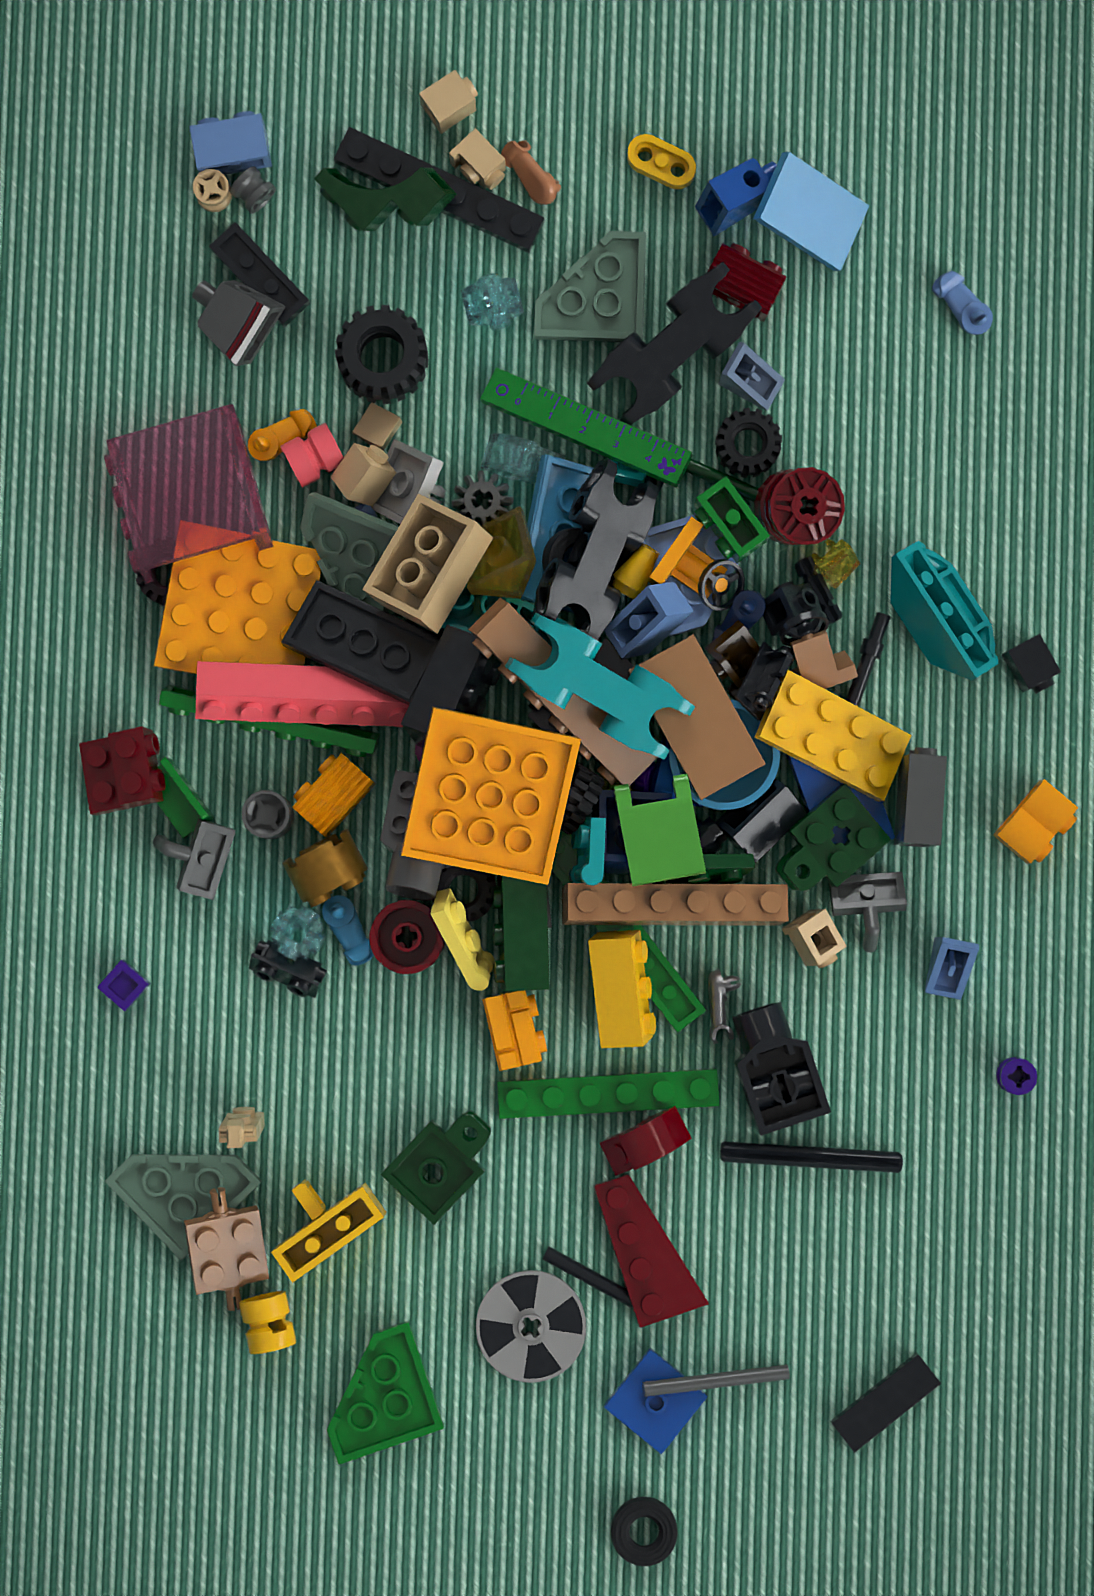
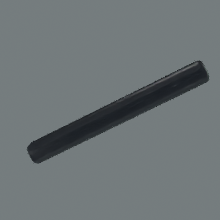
M727 1141L722 1142L720 1147L721 1161L732 1163L892 1173L901 1172L903 1166V1157L899 1152Z

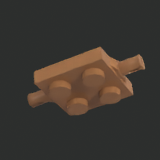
M218 1187V1194L215 1188L209 1191L213 1211L202 1217L184 1220V1227L196 1295L217 1290L225 1291L227 1310L235 1311L234 1301L237 1310L240 1309V1287L248 1283L269 1279L260 1213L257 1205L240 1209L227 1208L226 1190L223 1187Z

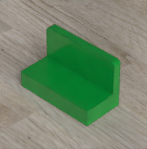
M164 757L160 760L161 765L158 766V769H161L164 774L166 783L165 790L162 791L164 801L157 802V804L181 837L186 839L194 833L198 818L210 821L214 816L173 760Z

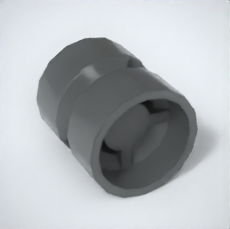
M261 790L253 793L245 801L242 808V820L245 827L253 835L264 839H278L291 830L294 823V809L284 796L271 790Z

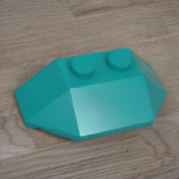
M920 541L891 557L890 603L931 665L971 681L999 664L998 657L995 655L992 624L953 564L936 552L926 549V546Z

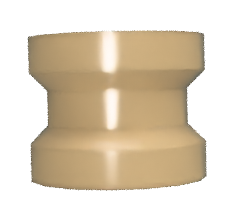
M205 169L199 172L193 182V192L200 206L206 211L220 212L230 204L232 199L231 187L225 175L215 169Z

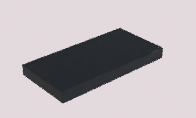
M316 580L281 643L284 647L410 705L441 637Z

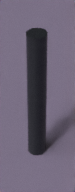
M548 1246L542 1260L632 1308L625 1287Z

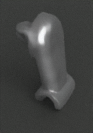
M719 969L712 971L708 977L712 1026L709 1036L713 1044L718 1043L716 1033L720 1029H726L729 1039H734L732 1029L726 1025V992L736 990L741 985V983H730L740 980L737 976L732 975L722 978Z

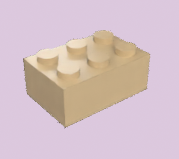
M418 494L362 590L380 605L438 634L493 537L476 521Z

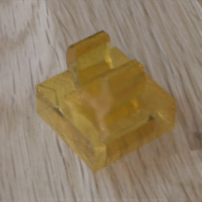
M827 539L825 544L829 551L823 557L818 556L815 552L811 556L825 582L836 589L861 563L852 547L843 539H840L837 543Z

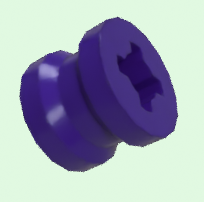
M1017 1057L1006 1058L997 1067V1083L1008 1093L1015 1095L1027 1094L1033 1090L1037 1083V1071L1033 1064L1025 1059Z

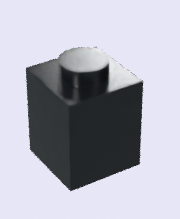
M1041 634L1002 654L1022 693L1031 688L1035 694L1054 685L1052 677L1061 673Z

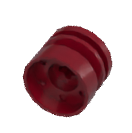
M813 467L781 470L769 476L759 487L754 501L755 516L770 535L769 538L784 545L818 544L828 539L841 525L845 512L844 495L838 482L827 472ZM800 500H808L809 504L805 507L808 513H800L799 509L803 506Z

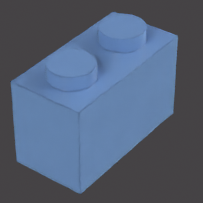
M251 111L236 113L231 119L220 121L218 118H205L198 121L197 125L189 126L198 172L205 169H215L227 175L246 171L250 167H256L257 169L272 167L265 123L261 113L255 114Z
M675 582L649 585L607 625L604 631L622 659L649 654L693 610Z

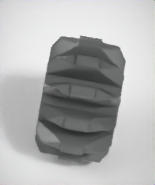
M478 471V482L475 483L469 475L464 476V482L468 489L455 486L454 492L462 498L452 500V507L463 509L458 513L481 523V527L487 532L488 522H492L494 528L499 530L502 525L497 516L505 519L511 517V512L502 506H510L514 503L513 497L502 496L509 490L508 483H502L495 487L498 483V475L493 473L489 481L486 482L483 471ZM481 495L484 499L489 497L492 499L489 500L488 509L485 510L482 506L476 508L473 506L477 505V496Z

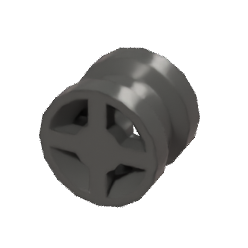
M250 167L244 171L230 189V193L235 198H241L245 202V208L251 214L263 208L276 191V187L271 182H265L261 178V173L256 167Z

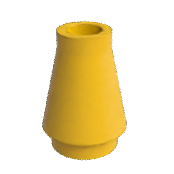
M643 543L613 574L615 579L611 585L620 590L624 595L635 599L647 587L649 577L660 553Z

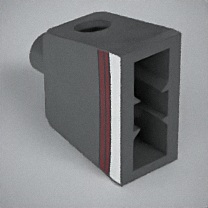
M203 280L192 294V298L205 307L197 322L198 327L236 366L252 363L285 309L283 304L235 280L223 281L217 289L206 280Z

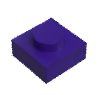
M123 959L120 960L97 988L125 1012L151 983Z

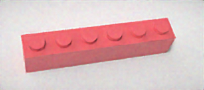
M197 661L195 719L403 727L401 722L409 705L326 666Z

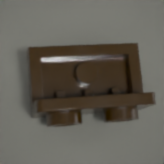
M739 620L704 648L712 658L710 664L717 677L721 681L726 678L731 684L726 689L734 700H736L735 696L760 648L747 628Z

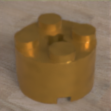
M348 829L342 830L340 840L335 833L300 851V856L294 859L295 863H293L291 857L282 862L303 903L308 901L311 908L330 899L333 889L342 886L343 890L346 891L363 882V878L366 877L364 872L368 867Z

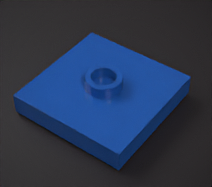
M649 1348L607 1400L604 1408L662 1455L707 1399L708 1395L703 1390L644 1397L642 1382L685 1377L653 1349Z

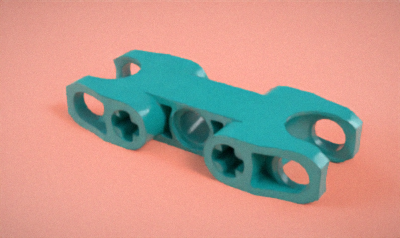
M535 613L531 623L549 636L552 643L550 657L539 666H529L510 657L505 667L517 675L530 690L562 709H565L573 694L580 696L607 712L605 719L599 727L600 731L631 749L650 753L665 759L670 750L657 742L649 731V722L652 715L661 708L671 707L690 716L695 706L683 698L670 683L637 664L627 680L593 660L602 643L569 624L556 622Z

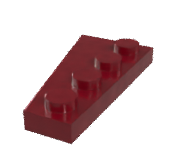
M629 1174L593 1185L638 1327L642 1328L709 1305V1302Z

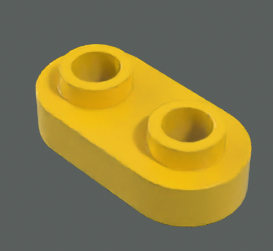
M650 134L636 136L628 146L627 160L634 171L672 189L686 188L694 180L696 163L688 152ZM646 151L651 154L652 158L648 161H642L638 155ZM680 167L683 169L684 174L676 177L671 173V169Z

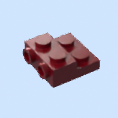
M140 726L109 733L108 737L79 743L91 815L97 816L164 801L162 791L165 790L166 783L161 769H158L156 756L160 753V746L157 736L151 729Z

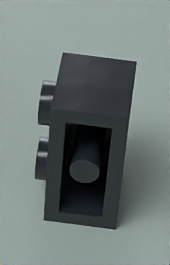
M775 778L769 789L760 798L742 808L727 810L715 823L742 854H753L756 863L807 812L787 786Z

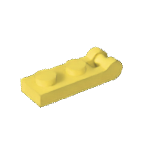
M451 888L437 891L430 914L469 987L482 991L488 987L491 977L490 972L493 970L495 961L494 956L487 951H483L478 932L475 929L472 930L466 919L464 905L461 901L456 900Z

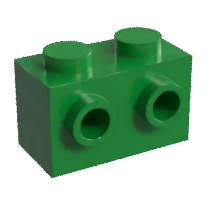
M727 476L696 497L694 502L696 510L693 514L697 521L703 524L705 530L710 527L717 536L718 540L715 541V545L727 560L732 557L737 564L765 544L770 537Z

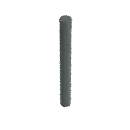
M785 1364L642 1382V1391L644 1397L714 1389L787 1380L790 1378L788 1365Z

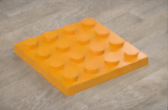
M181 521L153 667L197 675V661L304 666L306 657L284 647L281 641L316 580L320 581L321 569L317 563L320 557L316 549Z
M432 706L401 856L548 885L581 739L571 735Z

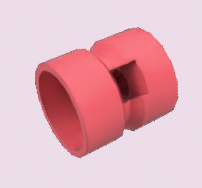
M326 423L311 429L308 432L307 440L304 441L300 437H296L280 446L302 488L319 480L321 470L324 469L328 473L334 472L344 458Z

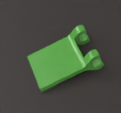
M687 773L673 776L672 784L675 798L632 806L629 784L614 786L615 802L632 886L706 873Z

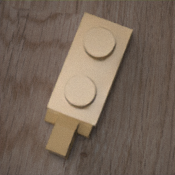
M254 1107L233 1108V1113H227L219 1126V1143L227 1142V1148H242L245 1142H257L265 1127L264 1112H255Z

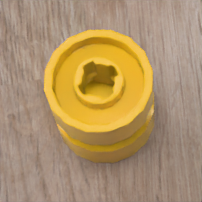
M286 1291L264 1293L239 1302L242 1321L250 1326V1329L245 1333L249 1354L272 1352L296 1344L293 1322L286 1320V1315L290 1312Z

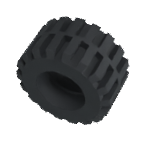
M373 305L366 307V313L361 315L357 311L352 314V322L345 321L342 325L343 333L342 335L338 334L336 339L337 349H335L338 368L348 388L351 387L354 394L358 397L364 396L368 402L376 403V400H382L383 404H391L390 399L397 398L399 402L406 399L405 394L410 391L413 394L418 389V382H423L426 376L425 369L428 368L429 359L425 337L422 329L418 328L416 320L412 316L406 317L403 310L397 308L396 311H392L389 305H381V310H375ZM382 337L396 340L402 345L404 350V356L397 367L384 373L373 372L364 367L361 361V354L369 342Z

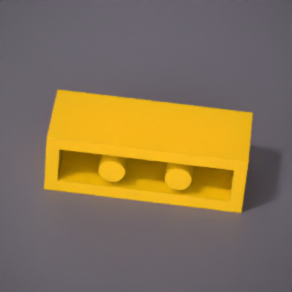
M640 930L597 932L588 940L600 1046L601 1048L644 1047L656 1032V1018L653 1012L650 1013L648 1001L652 996V983L650 977H646L644 966L648 959L647 943L645 940H641Z
M365 1182L319 1217L277 1245L271 1253L293 1283L384 1218L387 1212Z

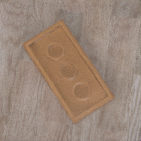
M694 634L639 664V666L670 683L683 698L695 706L690 716L674 708L666 707L657 710L653 717L685 774H688V779L700 800L766 764ZM634 667L628 670L629 674H631Z

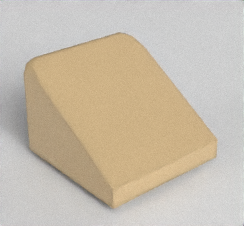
M371 402L352 433L368 444L377 446L384 451L402 424V420L394 413Z

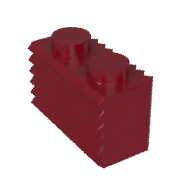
M722 243L708 271L722 261L730 271L717 283L712 295L740 310L755 299L762 309L754 318L765 322L785 284L787 276L781 274L783 270L780 266L769 260H763L760 263L750 258L751 253L743 246L732 243L729 247Z

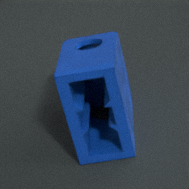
M751 158L708 181L695 208L713 236L718 235L758 209L777 166L775 162L771 161L761 167L756 159Z

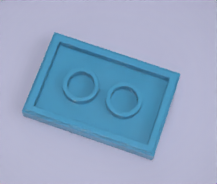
M782 152L753 219L831 270L841 271L869 205L791 152Z

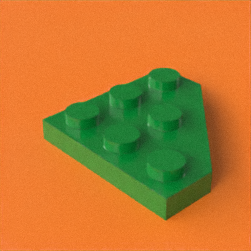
M409 1320L374 1332L330 1421L327 1432L338 1465L444 1429V1423Z

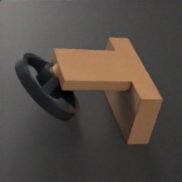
M817 610L807 611L786 621L778 631L781 643L792 647L797 668L790 671L824 689L857 678L858 674L855 664L845 650L835 654L832 653L826 632L829 626L826 614ZM810 619H815V620H813L812 622H806V623L800 624V625L797 626L796 628H792V627H794L795 625H797V624H799V623H801V622H803V621L810 620Z

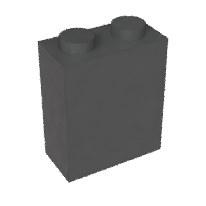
M917 747L902 757L898 771L894 845L926 848L941 846L947 756L937 755V749Z

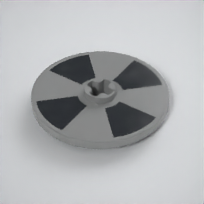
M524 1270L512 1273L495 1283L484 1296L476 1318L477 1341L486 1360L502 1375L516 1381L528 1383L552 1379L567 1370L582 1350L586 1336V1317L583 1305L575 1291L565 1281L553 1274L538 1270ZM528 1317L531 1321L536 1319L540 1321L538 1324V1334L534 1335L531 1331L526 1334L522 1332V1329L525 1327L523 1321L525 1318Z

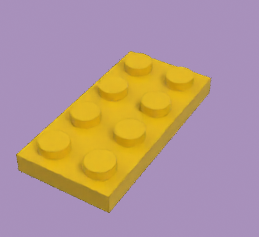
M787 670L785 675L779 678L781 683L773 697L774 703L772 707L766 709L754 738L878 802L885 801L912 735Z

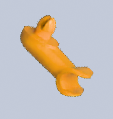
M305 409L289 412L290 417L263 429L255 430L248 439L249 453L259 461H269L276 458L283 452L280 446L296 437L308 438V432L317 427L314 417Z

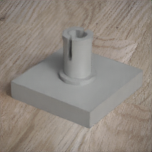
M393 439L387 453L389 457L387 461L396 471V474L372 509L401 524L418 494L439 504L442 503V501L430 495L432 493L442 498L445 496L444 488L440 485H435L444 462L406 443Z

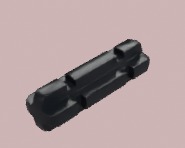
M808 556L796 562L794 568L800 578L803 577V584L810 583L818 597L822 611L829 620V625L840 620L842 613L837 603L833 604L832 600L834 597L821 573H817L818 567L814 559Z

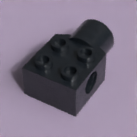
M781 1001L732 1017L743 1053L734 1064L756 1131L760 1136L831 1113L809 1043L804 1039L792 1037Z

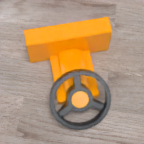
M691 516L650 575L648 582L652 585L662 584L671 575L697 593L702 603L708 608L716 611L728 610L731 608L735 597L741 591H744V573L736 563L726 559L715 561L692 545L702 531L703 524ZM722 565H731L736 572L725 575L728 569ZM738 579L737 589L733 597L727 603L720 605L722 595H725L729 591L731 583ZM710 594H712L713 605L707 600Z

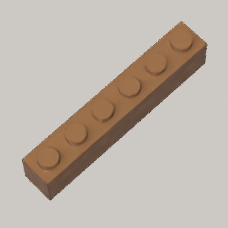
M499 598L468 629L476 637L472 644L486 658L493 654L502 663L497 668L500 673L512 684L518 680L527 689L522 695L537 710L544 706L552 715L548 719L549 723L559 733L565 734L568 731L572 736L581 739L578 752L587 761L593 757L601 765L597 772L609 784L613 785L617 781L621 785L629 784L630 786L658 758L650 753L631 749L600 731L599 727L607 715V712L576 694L572 695L565 709H562L530 690L517 675L505 667L510 657L529 666H539L545 663L552 651V647L507 601Z
M567 883L562 888V925L779 926L789 921L788 884H643L632 886V883H598L597 885L590 886L584 883Z

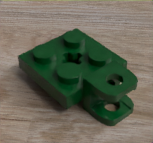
M841 784L787 831L798 845H795L778 861L775 871L785 884H788L791 890H809L824 877L833 887L837 888L888 844L891 839L846 784ZM837 826L839 829L846 828L848 833L845 844L841 842L834 844L831 839L835 836L832 831L834 827ZM799 866L801 869V873L797 877L796 868Z
M474 1111L462 1114L446 1132L435 1121L431 1120L381 1173V1176L435 1225L485 1172V1169L473 1157L486 1144L491 1134V1127ZM465 1128H474L477 1132V1136H467L465 1133ZM427 1163L432 1166L438 1163L442 1167L440 1174L443 1178L439 1181L436 1178L428 1181L424 1177L427 1173L424 1166Z

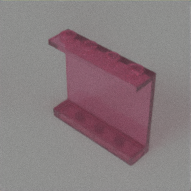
M233 404L106 440L109 454L104 455L105 464L109 475H115L117 486L112 487L113 496L117 507H123L125 518L120 519L121 528L125 539H131L133 550L128 551L129 560L134 573L140 571L146 583L154 581L151 572L152 568L255 539L259 550L274 547L241 423Z

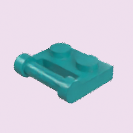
M586 818L585 822L579 825L578 830L573 831L571 844L573 849H577L576 865L569 871L571 883H584L592 886L597 885L603 879L606 818Z

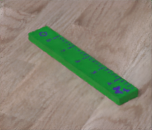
M497 367L480 398L481 402L485 405L675 488L678 487L693 457L692 452Z

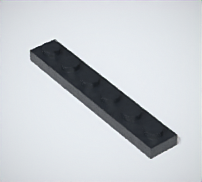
M351 127L348 128L334 157L336 164L385 187L401 183L412 176L420 167L433 168L457 193L441 213L527 253H530L545 222V217Z

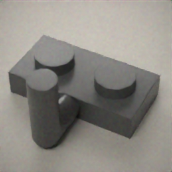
M198 818L189 847L173 843L163 835L154 837L153 846L165 856L184 861L176 885L179 891L214 900L236 831L233 828Z
M889 872L851 875L837 888L828 883L832 915L863 914L865 926L863 949L869 953L874 952L877 949L880 933L878 913L906 911L907 900L903 873Z

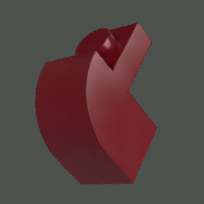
M673 1106L646 1118L632 1128L606 1138L599 1144L615 1176L632 1169L637 1170L664 1157L692 1138L676 1106Z

